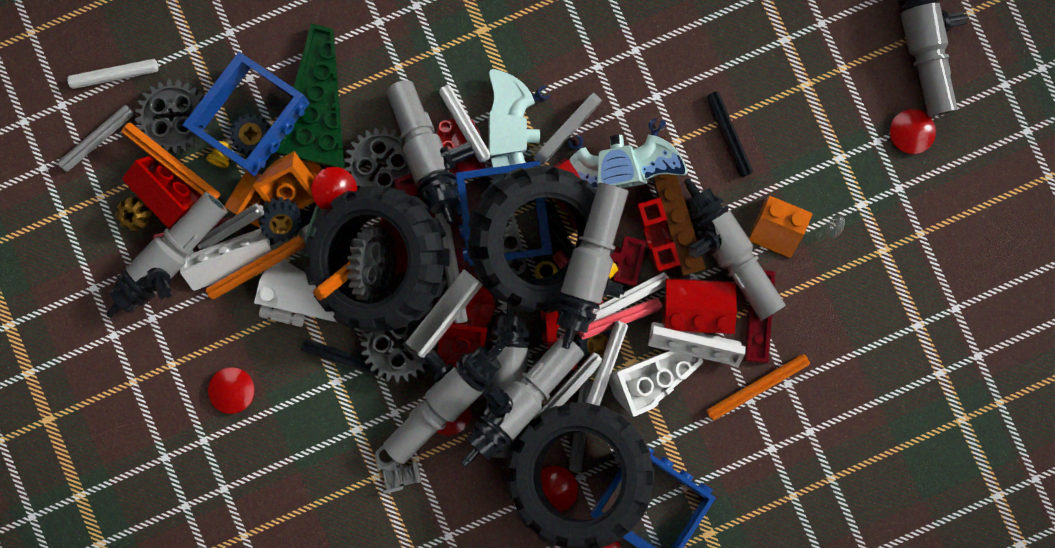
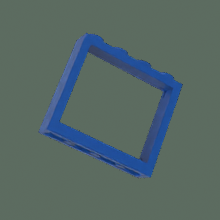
M238 52L184 122L183 126L232 162L255 176L261 167H265L269 156L278 150L280 142L285 135H288L293 130L297 119L305 114L304 110L310 102L302 93L241 52ZM251 69L293 99L245 160L203 130Z
M540 161L456 173L457 192H459L460 199L456 208L458 216L462 215L463 225H459L461 239L465 238L466 248H463L464 261H468L469 266L474 264L469 258L467 240L470 237V227H468L470 212L465 180L506 174L520 167L523 169L534 167V165H540ZM545 197L535 199L542 248L505 253L506 261L553 254Z
M648 447L651 453V462L703 497L671 546V548H684L716 497L711 494L713 490L702 482L698 486L691 481L693 479L692 475L683 469L680 473L672 468L674 463L663 456L659 460L652 455L654 450ZM621 466L590 512L591 517L594 519L605 513L602 511L603 507L622 480ZM632 530L622 537L637 548H657Z

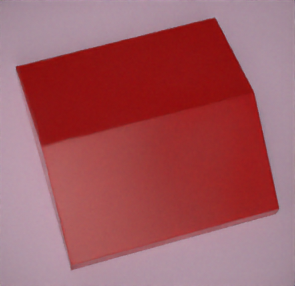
M453 322L439 339L437 354L447 365L453 364L456 367V361L461 359L462 352L471 353L478 346L485 347L488 327Z

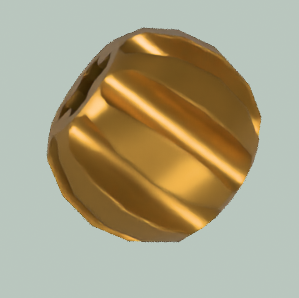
M128 197L117 206L119 211L115 213L116 219L120 220V225L124 229L129 228L130 231L145 228L150 222L151 209H148L144 202L137 197Z

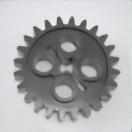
M167 80V86L158 82L159 89L157 90L150 86L152 93L149 95L144 92L143 95L146 100H138V103L142 105V109H135V112L141 115V117L135 118V121L142 124L137 128L168 153L171 152L172 148L176 154H179L180 148L188 152V145L196 148L195 140H202L189 130L182 132L181 127L188 118L184 116L190 115L204 98V95H197L199 90L196 87L191 89V85L187 82L183 86L180 80L176 81L175 86L171 80ZM183 100H188V106L185 109H179V104ZM165 102L164 110L157 112L158 104ZM173 113L177 114L178 116L174 117L173 121L168 119L173 117ZM154 117H161V118H162V119H157V120H155V121L153 120ZM162 125H167V131L160 135L158 132L159 128Z
M384 127L382 133H379L378 129L375 128L373 135L366 130V138L358 135L359 143L351 142L354 150L346 151L351 158L344 159V162L350 165L345 170L352 173L351 175L356 181L357 188L381 186L396 189L393 180L411 174L403 153L404 144L401 142L400 136L396 137V130L388 134L386 127ZM382 144L386 149L382 154H376L373 151L374 146ZM392 148L395 149V151L386 160V168L381 167L378 173L376 174L374 180L369 181V178L378 169L377 162L379 161L380 163H382L387 157L388 152ZM397 157L404 160V164L401 167H394L391 162ZM362 163H370L372 169L367 173L360 171L359 167ZM381 176H388L391 182L386 186H382L378 183V180Z
M369 226L362 228V232L357 233L358 239H353L354 247L349 248L352 252V255L347 257L350 265L346 268L350 270V274L347 276V279H351L349 288H353L352 295H356V300H361L362 303L382 301V297H386V290H390L389 282H393L391 275L395 273L393 265L396 264V261L393 260L396 252H392L394 243H390L391 236H387L388 231H383V228Z
M423 320L411 321L406 326L405 332L399 335L395 334L393 330L388 331L399 344H403L405 351L414 358L412 361L406 357L400 348L395 347L394 342L384 334L385 331L362 334L363 338L367 340V342L361 343L363 348H367V350L362 352V356L369 357L365 364H373L370 369L372 373L379 370V379L386 375V381L390 382L392 377H395L396 383L399 384L401 377H404L406 383H408L410 375L418 379L417 371L425 374L423 366H429L428 363L416 351L410 350L406 344V341ZM385 340L389 343L387 349L378 350L376 348L377 343ZM402 357L405 361L402 366L395 367L392 365L393 359Z

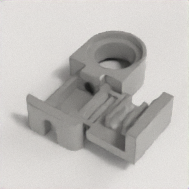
M384 446L376 451L378 470L382 469L386 486L383 493L400 491L404 488V485L420 483L422 481L417 461L411 462V465L405 467L393 458L390 462L385 463L380 459V453L385 449Z

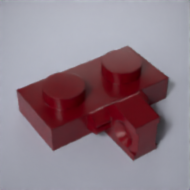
M624 236L621 248L615 247L614 254H610L618 268L612 281L636 286L647 241Z

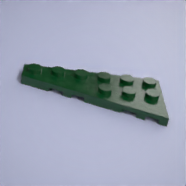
M311 23L294 84V89L302 93L310 103L304 110L305 114L300 116L294 123L293 130L282 139L276 153L286 156L295 151L303 161L344 169L334 29Z

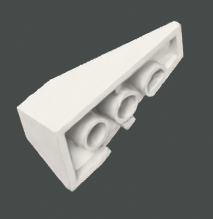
M282 262L263 272L259 281L255 304L337 322L333 317L334 312H325L315 299L313 291L316 286L308 284L305 272L294 265Z
M665 351L613 371L608 382L614 397L630 416L634 417L655 408L659 404L658 402L670 394L675 386L703 363V360L699 357Z

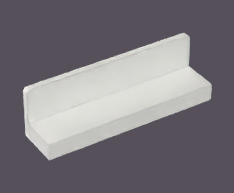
M257 229L194 252L190 256L186 255V264L180 269V273L194 291L212 285L272 251L270 240L266 238V234H262L261 229Z
M463 270L406 341V344L415 350L420 357L425 358V355L432 350L483 284Z
M652 322L648 343V346L738 367L745 355L746 348L741 346L742 343L739 341L700 332L675 331L664 328L663 324Z

